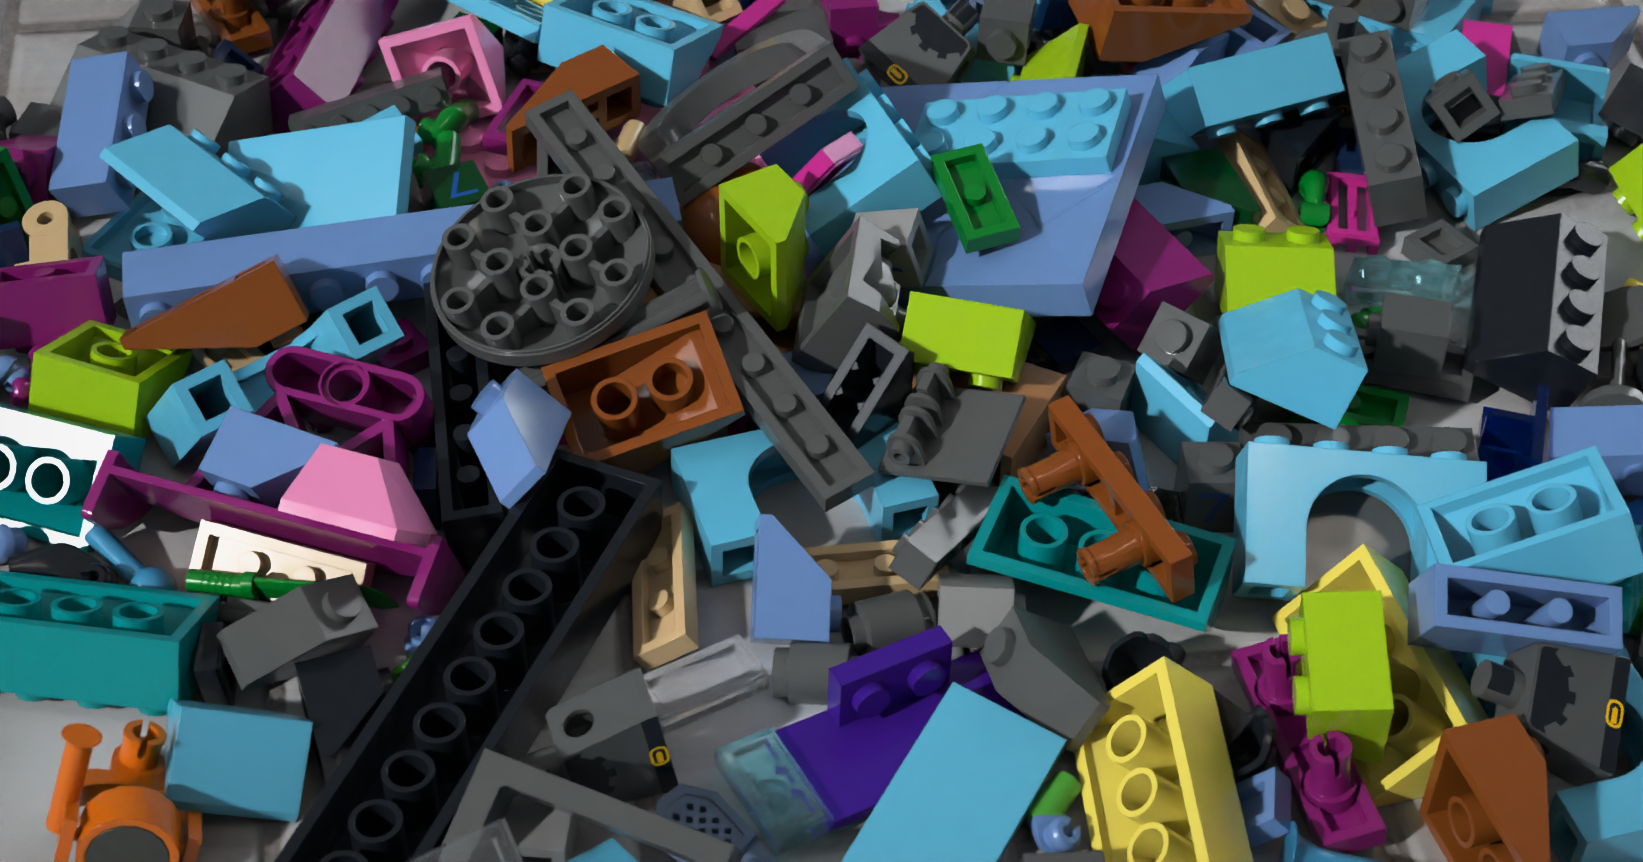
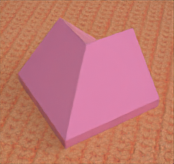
M473 13L382 37L378 40L393 82L441 67L452 95V104L465 98L473 100L479 108L478 118L497 114L507 101L503 46ZM446 107L411 117V119L417 125L426 117L436 120L439 113Z
M323 443L319 445L282 496L278 511L401 543L427 547L431 534L438 535L399 463Z

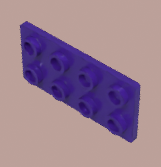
M941 625L846 661L829 668L827 710L774 731V746L828 828L838 829L872 813L952 682L1031 721L996 692L979 653L981 649L951 661L953 641Z

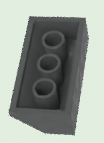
M108 26L100 29L97 35L79 43L71 58L72 60L129 51L143 70L150 74L153 81L154 95L148 105L146 118L147 132L170 124L189 136L195 128L221 146L216 153L220 158H222L225 152L228 153L229 141L267 136L273 132L269 77L247 70L241 64H228L212 59L203 52L184 50L169 45L163 39L147 38L129 32L127 28L122 26ZM71 60L50 103L51 105H64Z

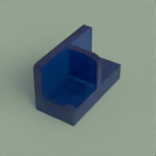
M1538 384L1529 415L1483 407L1479 421L1476 448L1479 460L1487 462V482L1542 464L1549 386Z

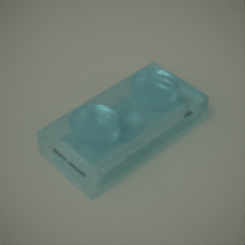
M1382 255L1355 256L1344 282V302L1382 305L1384 292L1452 302V312L1461 286V265L1444 264L1441 261L1432 259L1416 262L1392 260Z

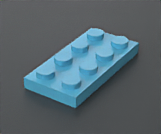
M1094 88L1087 91L1065 93L1041 92L1035 95L1009 97L994 95L981 99L967 100L942 99L936 102H926L914 135L929 156L982 143L998 179L1111 173L1131 109V101L1127 88L1107 90Z

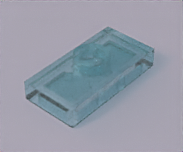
M772 727L714 750L715 766L775 856L833 831V815Z

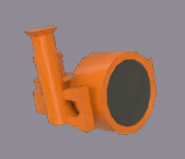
M135 720L126 724L123 731L122 744L114 749L108 770L88 769L93 747L99 745L103 739L98 729L83 723L68 724L62 729L61 735L66 743L46 819L48 830L58 835L54 856L55 862H68L73 841H77L75 862H196L202 843V812L177 810L175 804L164 796L165 762L160 753L167 735L160 725L150 721L145 737H142L140 733L143 720ZM85 806L81 816L79 817V807Z

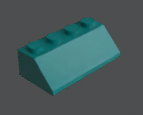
M0 403V524L18 527L30 538L54 544L68 543L85 552H94V549L85 541V535L95 525L82 518L81 509L108 449L120 452L135 471L139 472L146 438Z
M1004 475L968 552L966 564L1202 632H1208L1213 630L1228 588L1237 539L1167 520L1175 532L1183 531L1188 535L1198 556V564L1194 566L1195 593L1175 603H1172L1146 567L1140 565L1117 573L1101 581L1098 585L1092 586L1086 580L1079 567L1077 550L1099 542L1118 531L1096 501L1061 490L1033 505L1023 494L1018 478Z
M0 571V692L14 693L18 699L36 702L56 698L77 701L79 706L89 709H101L115 705L138 708L142 714L149 716L167 715L170 698L190 700L199 689L193 668L202 623L216 622L220 608V596Z

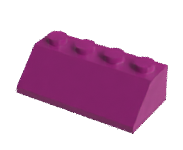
M308 0L298 8L262 75L269 77L273 122L272 133L291 132L288 125L290 114L353 95L360 88L365 80V77L361 74L362 70L368 67L380 52V49L376 46L378 40L384 37L395 23L390 17L399 0Z
M1133 198L1093 313L1118 338L1140 356L1142 353L1138 352L1137 349L1162 301L1185 311L1217 278L1149 211Z

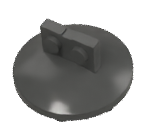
M573 172L569 174L541 175L507 186H495L488 189L482 195L479 202L468 209L453 226L444 232L431 269L430 293L433 306L449 336L459 346L478 358L508 366H539L560 362L582 354L604 342L616 333L636 312L646 296L655 269L654 241L642 211L626 193L605 181L589 177L585 173Z

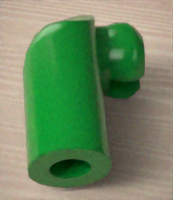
M468 98L461 99L443 109L436 120L428 117L423 118L418 124L417 134L423 140V145H432L435 150L436 138L440 132L451 130L460 134L466 126L478 118L479 108L473 100Z
M446 130L438 134L435 155L431 159L425 153H418V161L413 158L412 168L420 189H423V171L460 163L462 138L457 132Z

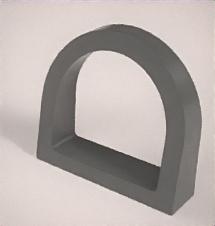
M808 29L786 32L735 55L684 89L646 125L639 137L638 147L660 179L672 177L678 203L683 207L856 90L859 85L831 41ZM767 80L694 130L705 117L721 104L745 89Z
M484 748L435 862H483L502 820L516 796H523L689 862H741L744 853L731 843Z

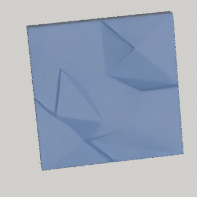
M1159 74L880 87L913 134L926 102H936L942 99H981L994 95L1009 97L1035 95L1041 92H1079L1094 88L1106 90L1127 88L1131 109L1111 173L999 179L1020 225L1019 240L966 254L943 198H939L920 211L933 247L922 286L900 288L898 306L907 310L910 291L1022 309L1030 317L1092 316L1166 107ZM856 155L836 176H838L846 168H848L850 164L857 158L858 155ZM805 229V235L809 243V254L806 256L807 280L825 256Z

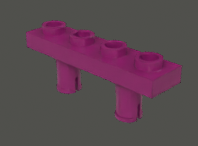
M1287 634L1279 635L1275 639L1271 637L1264 642L1232 650L1231 666L1251 709L1258 704L1261 705L1274 723L1277 733L1278 750L1276 762L1281 772L1291 780L1292 796L1315 844L1318 847L1334 852L1350 854L1386 843V826L1351 758L1353 752L1351 740L1340 731H1327L1326 746H1324L1321 734L1315 735L1309 740L1306 715L1294 714L1292 680L1293 676H1302L1301 656L1289 655Z

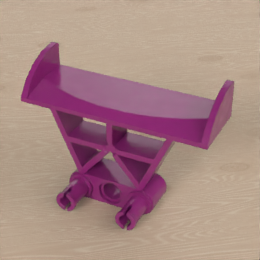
M288 346L279 349L266 363L264 372L266 382L274 394L254 413L256 415L308 432L306 426L312 432L317 428L319 434L330 432L335 427L359 432V434L339 446L342 449L399 463L409 482L408 450L415 457V452H418V448L436 447L433 402L421 382L408 373L300 346ZM362 389L353 400L342 401L349 392ZM111 449L107 450L81 509L82 518L97 527L124 529L139 521L153 506L198 523L201 522V519L214 520L376 564L375 571L415 577L407 596V605L415 612L426 616L440 615L467 576V573L442 536L431 534L426 548L387 540L281 512L277 508L212 492L214 488L199 470L185 484L137 472L120 452Z

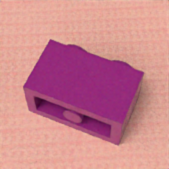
M104 255L0 268V350L15 348L18 353H29L34 346L49 344L90 319L111 326L115 323L117 314Z

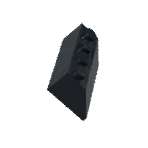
M1563 213L1486 225L1480 234L1463 369L1550 411V407H1570L1598 375L1608 236L1601 233L1595 226L1587 222H1579Z

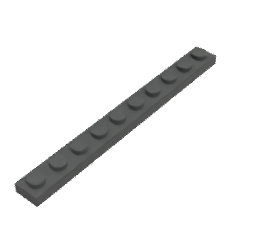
M570 89L525 111L526 126L563 174L582 172L589 177L605 181L626 193L640 208L648 223L654 241L655 269L650 286L658 297L695 278V271L703 268L708 274L719 294L723 309L716 312L713 308H710L706 311L741 403L821 508L827 512L875 485V471L573 90Z

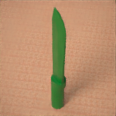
M194 568L187 572L185 578V588L190 593L207 592L221 594L222 596H235L256 600L260 597L280 598L299 586L315 583L312 581L263 578L259 572L245 571L242 574ZM358 585L369 608H399V604L389 595L374 588Z

